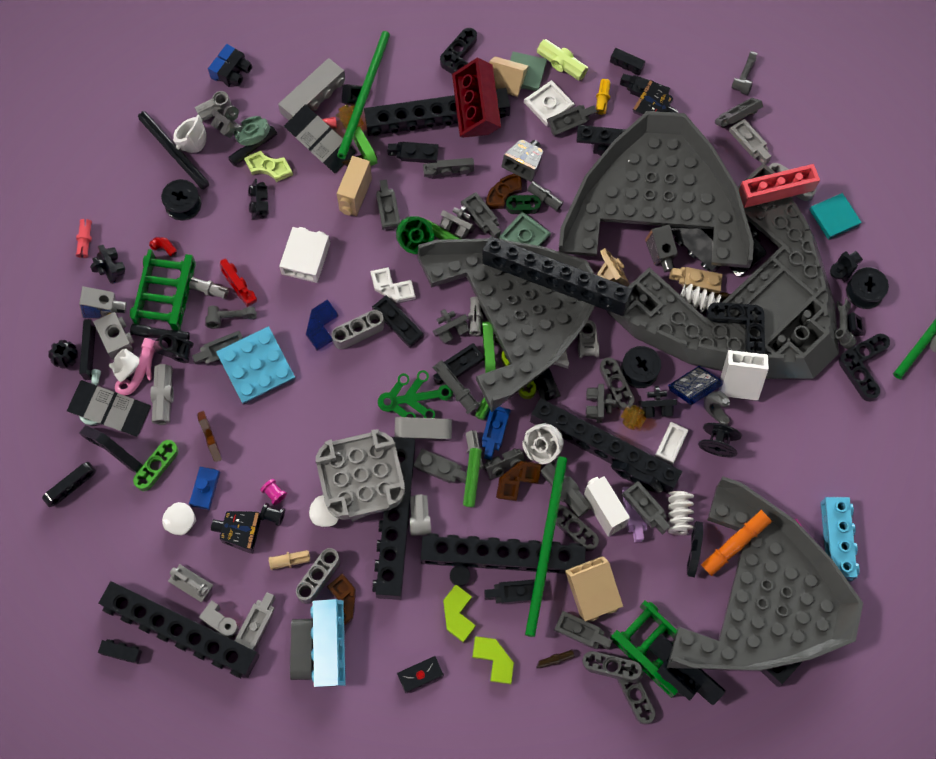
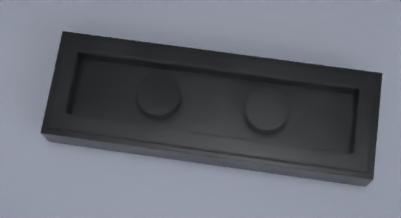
M387 295L372 306L373 310H378L383 314L384 322L409 348L424 337V333Z
M84 319L79 374L84 380L92 379L91 371L93 369L96 327L91 319Z

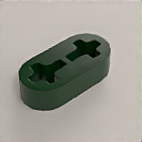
M513 195L506 200V210L510 214H520L521 212L535 214L539 212L541 200L536 195ZM512 202H516L515 208H513ZM530 202H534L535 207H531Z

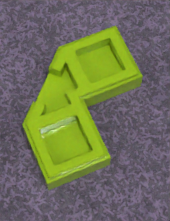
M455 584L443 600L446 627L448 632L464 643L476 627L475 624L460 614L472 599V596Z
M475 636L472 658L493 661L490 682L511 685L514 662L496 639Z

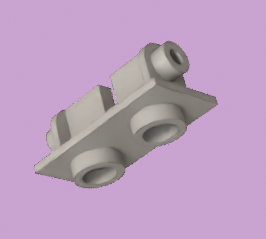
M181 564L170 571L172 576L168 582L201 603L213 587V584Z

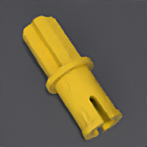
M601 79L599 93L596 94L597 112L595 113L600 115L606 114L607 102L610 99L609 79Z

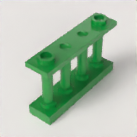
M148 249L147 256L143 258L144 268L135 304L130 309V318L134 324H140L141 318L167 321L172 330H181L190 292L189 282L192 281L191 278L194 275L196 266L193 255L185 254L184 261L175 262L156 259L153 251ZM156 266L178 269L181 272L180 278L171 279L152 276L153 268ZM150 283L174 286L177 289L176 295L173 296L147 292ZM145 300L172 304V312L166 314L144 311Z
M644 600L640 605V608L644 610L625 632L622 631L620 633L616 630L610 639L632 661L639 663L643 672L672 698L678 690L665 681L657 672L664 662L659 658L651 662L645 656L649 646L660 634L666 631L675 639L677 629L658 613L659 609L652 602L648 603ZM651 617L659 626L640 647H635L630 642L632 635Z

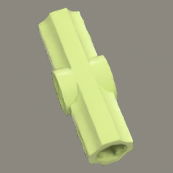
M547 39L543 40L537 48V53L550 61L555 70L559 72L565 71L578 81L585 77L588 67L575 59L570 50L566 48L560 49Z

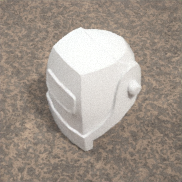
M199 115L182 122L175 130L173 141L176 144V149L189 153H198L203 149L206 143V130Z

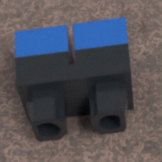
M226 44L218 54V57L208 67L210 78L215 81L220 80L228 87L231 84L240 86L243 76L239 73L241 71L249 73L252 69V64L245 59L244 53Z

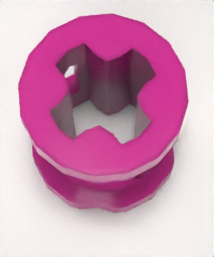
M270 479L260 489L262 493H266L272 500L271 503L273 505L280 503L287 495L285 491H282L276 485L275 479Z

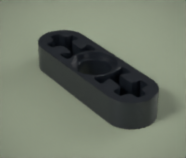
M90 462L83 463L43 495L42 500L48 507L57 505L95 474L96 469Z

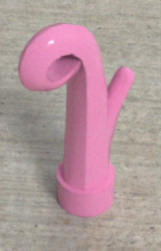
M144 338L139 365L136 368L132 381L128 379L122 382L117 381L115 384V391L124 396L133 393L140 385L145 373L149 381L152 380L151 366L153 355L156 352L153 347L154 340ZM123 384H127V388L121 389Z

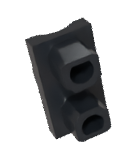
M99 245V253L97 257L92 259L94 263L91 264L90 268L92 272H99L100 275L106 274L110 283L116 282V277L125 273V266L123 262L113 264L112 261L118 259L115 247L106 249L104 245Z
M846 251L831 266L830 274L833 278L842 279L843 282H846L857 269V264L861 263L863 259L857 251L850 255Z
M654 386L653 392H647V398L654 397V400L638 401L639 407H642L644 418L655 417L654 406H661L662 417L673 416L674 405H677V399L660 400V397H667V391H660L659 386Z

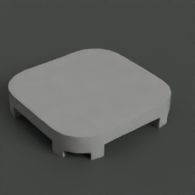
M377 429L371 430L370 433L336 441L330 439L324 442L325 444L319 449L316 455V464L327 509L334 517L342 520L353 519L390 510L402 502L405 495L402 471L393 438Z

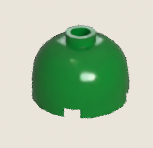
M410 216L403 219L396 230V240L399 246L406 252L418 254V245L434 240L431 223L419 216Z

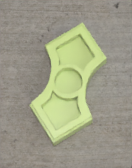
M258 151L244 158L252 175L267 174L274 178L276 182L293 175L284 157L273 159L265 156L262 151Z

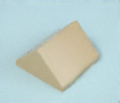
M499 57L492 58L489 63L493 65L496 89L506 88L509 95L518 97L529 66Z

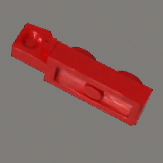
M226 258L221 260V272L238 297L243 300L247 307L256 303L257 298L254 292L247 289V284L242 277H238L234 264H229Z

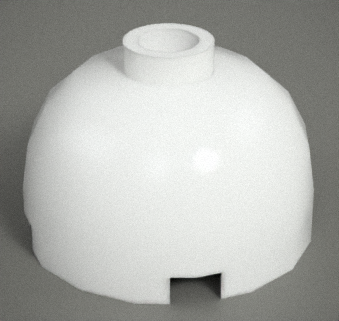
M543 423L527 430L522 443L524 452L529 459L535 460L539 464H547L560 455L564 442L557 428L551 424Z

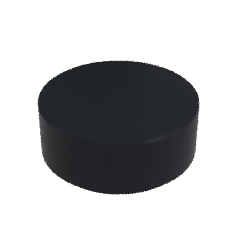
M462 565L452 568L450 572L452 584H456L459 587L468 584L470 580L468 568Z

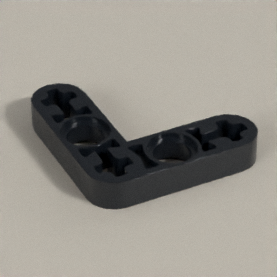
M473 28L462 30L441 54L440 65L443 69L453 74L459 67L468 64L462 58L476 43V30ZM461 46L463 50L457 52L454 50V47Z
M718 302L710 304L706 313L710 321L745 324V352L754 353L752 349L754 342H757L756 350L759 351L757 354H764L765 317L762 307L752 304ZM714 309H717L718 316L713 312ZM733 309L738 310L740 317L735 318L731 316L730 311ZM753 311H755V312H756V315H758L757 318H756V323H753V321H754V315H752V312H753ZM755 328L759 330L760 336H752L750 329Z
M876 334L846 350L839 358L841 368L865 401H874L880 394V388L863 363L883 353L889 347L890 339L885 334ZM877 341H883L884 343L883 345L880 344L875 348L873 347L877 343ZM860 348H867L869 351V355H862L860 353ZM846 358H848V359L851 358L852 361H851V363H850L849 361L846 362L845 359H846ZM861 372L864 375V380L856 379L854 373ZM867 390H873L874 393H873V394H871V393H870V394H867L866 391H867Z
M87 425L79 432L86 440L105 449L134 473H137L143 466L104 433Z

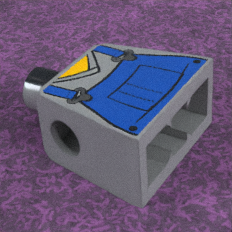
M82 286L79 302L82 318L100 319L113 312H126V302L116 301L115 293Z

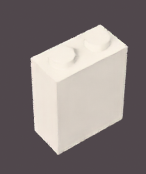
M292 227L279 266L281 274L318 283L330 246L329 235L320 231L312 232L303 227Z
M728 350L719 380V391L723 392L727 397L759 400L769 369L768 355Z
M605 476L600 479L598 477L591 479L585 488L583 496L592 506V512L609 537L625 528L630 517Z

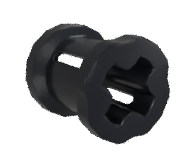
M265 503L259 519L262 521L269 520L274 522L276 526H280L285 515V509H276L271 507L269 503Z

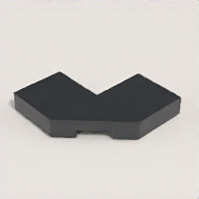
M699 521L694 523L691 535V550L687 562V575L694 578L700 560L704 533L703 522Z

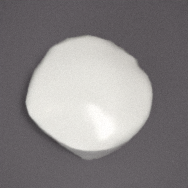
M122 349L115 356L114 362L110 363L109 366L117 380L122 382L136 370L140 360L139 357L128 349Z
M323 495L318 496L311 503L309 516L315 525L330 527L338 522L339 518L334 517L328 511Z
M180 502L168 507L162 518L164 529L175 535H185L196 523L195 514L190 506Z

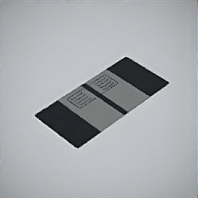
M304 105L284 125L295 138L333 173H337L344 165L342 162L350 159L356 153L350 146L346 158H338L337 153L343 138L307 105Z
M81 380L67 412L137 437L151 405Z

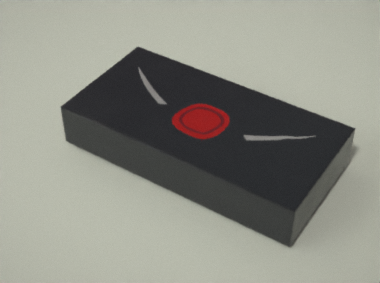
M436 656L397 673L405 693L444 676Z

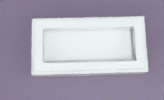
M670 422L655 457L673 465L689 430Z

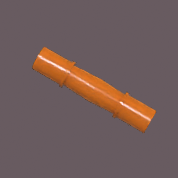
M760 510L747 523H744L745 526L731 536L719 549H715V552L701 563V566L713 576L726 563H729V559L741 551L755 536L757 538V535L773 521Z

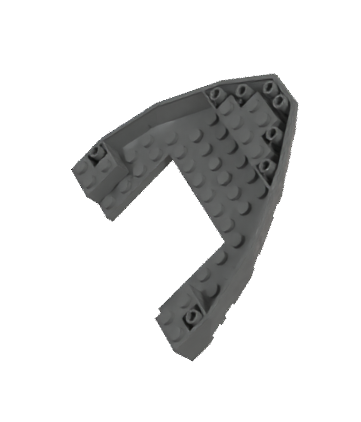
M763 163L745 180L774 174L775 172ZM791 197L744 208L747 220L777 245L779 249L722 303L752 304L763 308L765 317L764 354L768 355L769 368L766 379L813 380L839 354L838 339L835 337L837 330L835 303L817 242L806 219ZM650 267L628 286L633 290L631 302L624 316L607 311L634 338L691 365L722 371L728 350L745 352V324L710 321ZM717 309L713 310L715 315L718 316ZM733 309L730 311L731 316L735 318L740 317L738 310ZM753 311V312H752V315H754V321H753V323H756V318H757L758 315H756V312ZM755 328L750 329L752 336H760L759 330ZM754 342V347L752 349L754 353L759 352L756 350L757 342Z

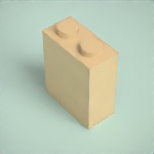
M352 156L337 191L339 210L345 215H358L372 181L371 166L368 160Z
M602 556L565 570L579 615L584 621H594L603 614L614 613L618 608L623 607L610 563L605 557Z

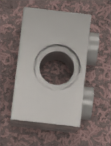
M113 312L93 321L112 360L122 349H128L130 352L134 351L131 345L134 341L130 333H126L124 330L127 326L122 316L118 318L116 313ZM119 333L117 337L112 338L113 334Z

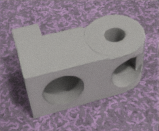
M211 600L199 618L227 638L235 637L239 631L238 624L234 619L226 618L218 612L220 606Z

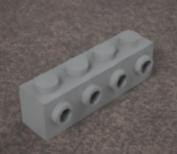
M328 58L278 104L280 114L290 120L304 105H307L312 111L316 110L321 102L328 99L334 90L344 84V70Z

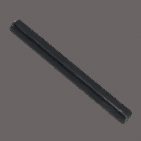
M146 111L139 113V120L195 183L203 190L208 187V180L180 149H176L175 143Z

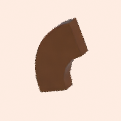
M511 174L500 179L490 189L486 198V205L490 209H504L508 197L522 192L521 177Z

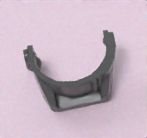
M721 391L707 392L704 395L705 410L719 423L728 425L730 420L723 412L721 406L728 407L730 405L729 398Z

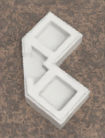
M389 267L370 271L376 292L383 296L387 295L396 303L416 299L411 280L393 284Z

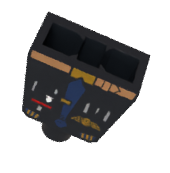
M652 80L649 81L633 108V113L640 116L647 111L678 113L679 111L670 106L673 102V97Z
M227 511L224 521L213 519L211 531L221 533L220 540L222 543L253 554L261 523L259 519L260 513L252 511Z

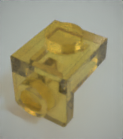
M346 104L338 109L339 113L335 114L337 118H340L345 129H347L355 107L354 105L349 107ZM361 117L358 126L364 125Z

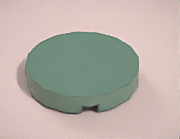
M261 116L249 117L241 122V127H243L241 133L235 130L234 136L241 145H254L268 135L270 126L265 118L262 119Z

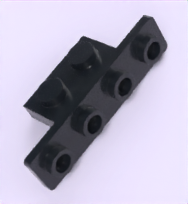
M578 125L576 142L594 144L593 154L602 156L611 143L626 129Z
M660 634L649 646V650L664 662L657 672L689 701L698 692L711 705H715L725 694L726 690L702 669L667 668L673 643Z

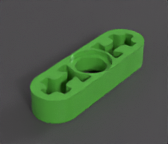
M358 126L353 140L363 158L370 161V166L378 164L376 155L360 126Z
M482 322L485 373L496 370L493 328L489 322Z
M172 440L163 441L136 473L133 482L140 491L149 490L176 458L179 449L175 442ZM171 447L173 451L166 453L165 448ZM161 454L162 457L164 456L167 460L164 461L159 455ZM154 461H160L161 467L158 470H152L151 464ZM148 470V471H149L151 474H153L154 476L151 477V475H150V474L148 475V473H147L146 471ZM146 478L148 482L147 484H141L139 480Z

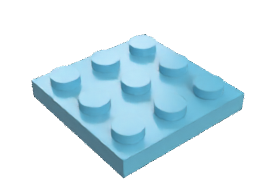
M269 326L216 351L242 404L295 379Z

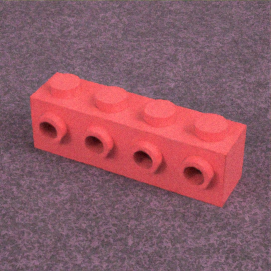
M814 164L742 181L739 194L743 207L747 208L815 191L820 178Z

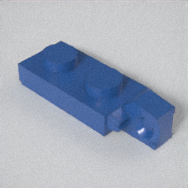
M498 407L493 412L490 410L482 437V447L485 448L484 459L492 460L494 450L499 451L511 409Z

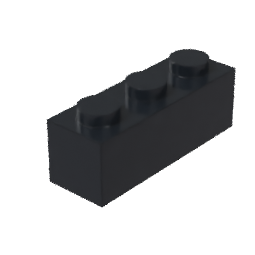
M615 48L610 58L612 64L637 75L641 74L645 66V60L618 48Z
M107 639L106 641H101L98 653L138 664L142 651L137 646L127 647L125 643L119 642V644H116L113 640Z

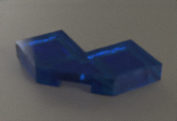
M328 299L311 310L306 331L307 338L317 351L333 341L324 325L337 318L338 313Z

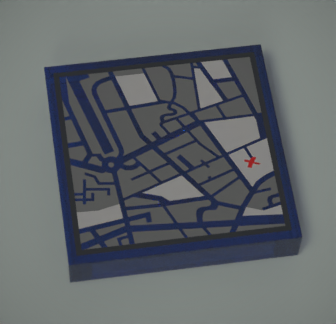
M697 366L669 384L668 387L672 393L688 404L693 405L723 384L721 379L702 367Z

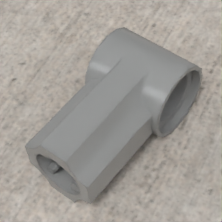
M218 91L213 95L212 99L194 108L203 122L214 116L211 114L213 109L223 114L224 109L232 105L226 92Z
M427 495L411 496V536L427 535L431 533Z

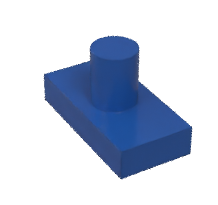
M199 467L189 502L190 506L210 510L220 476L219 470Z

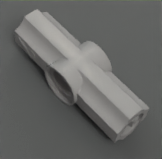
M158 364L154 369V386L151 387L153 424L166 425L170 423L171 403L174 400L172 386L173 368L170 365Z

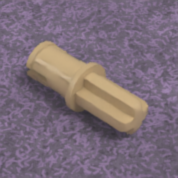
M307 550L291 554L287 552L285 555L269 557L271 570L288 566L292 568V565L310 562V554Z

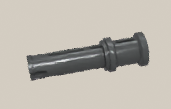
M443 360L432 367L455 394V400L459 401L466 409L467 415L481 404L473 398L469 388H464Z

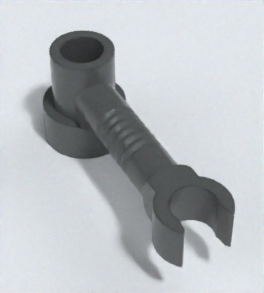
M750 52L740 78L734 79L731 88L741 91L742 94H749L753 81L747 80V77L756 62L758 53Z
M845 298L843 306L839 301L836 303L840 313V328L836 330L835 337L844 348L850 349L856 344V337L848 330L847 317L851 303Z
M209 306L208 314L205 318V326L211 329L219 328L222 318L243 317L244 319H256L257 312L255 307H247L242 310L219 311L218 306Z

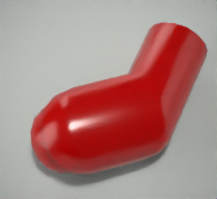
M155 237L149 242L152 250H157V248L164 249L170 257L177 253L176 248L167 238Z

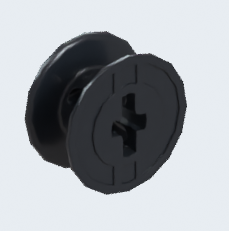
M179 179L168 183L161 194L166 212L175 220H189L196 216L201 209L202 203L198 190L188 180Z
M872 267L861 268L854 273L852 279L847 283V297L856 307L872 309L878 306L888 293V279L878 269Z
M636 346L631 348L625 354L621 365V372L627 384L635 388L651 386L656 381L660 372L661 359L649 347Z
M720 423L704 424V431L711 435L710 440L699 441V447L716 456L735 457L737 451L729 444L730 441L740 440L742 437L741 433L735 428Z

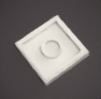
M552 80L524 99V103L547 127L549 125L546 119L574 108L575 105Z

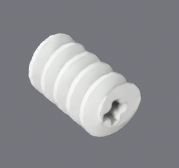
M691 283L687 288L684 285L681 296L689 304H693L695 309L698 306L700 307V313L705 309L708 310L710 304L719 303L722 296L719 294L714 298V292L707 296V289L700 293V287L697 286L693 290V284Z
M684 491L669 492L671 496L668 498V501L671 504H669L668 509L671 512L668 513L670 518L668 524L671 527L668 533L687 535L689 534L688 530L694 529V526L688 525V522L694 521V518L688 517L689 514L694 513L693 510L688 509V507L694 505L693 502L688 501V499L694 498V495Z

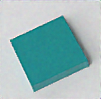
M843 193L811 206L809 210L828 240L854 229L862 223Z

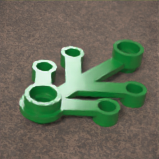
M421 370L418 372L417 379L407 393L403 396H397L401 388L409 383V376L403 373L398 376V381L390 392H385L379 396L378 406L385 412L393 410L401 417L411 414L416 418L414 413L407 412L398 405L406 403L422 414L424 418H427L426 412L431 411L433 413L432 418H434L435 412L432 409H427L417 401L434 398L447 401L452 397L453 392L447 385H442L438 390L416 393L423 382H426L429 378V374ZM421 373L426 374L427 378L425 380L419 378ZM400 377H407V382L401 383ZM447 389L449 395L443 396L442 390ZM386 398L391 400V404L388 406L384 404Z

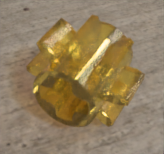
M632 405L631 408L627 406L621 415V418L624 419L622 423L632 430H635L636 427L641 428L646 420V417L643 416L645 414L644 410L636 405Z

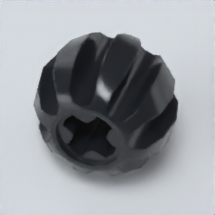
M59 340L57 344L54 342L51 345L52 349L48 351V357L54 366H60V368L65 369L68 365L73 366L76 363L75 359L78 358V350H76V346L72 342Z

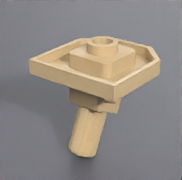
M605 248L600 252L605 263L597 273V276L613 282L618 281L620 284L628 287L630 283L623 271L624 265L619 258H614Z

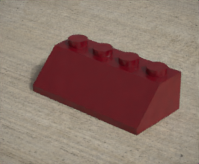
M477 57L452 74L459 133L462 138L486 136L501 128L493 65Z

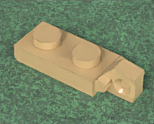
M689 267L672 268L670 271L669 279L679 281L682 287L685 285L687 288L691 283L693 284V289L699 286L701 291L707 289V292L720 293L722 274Z

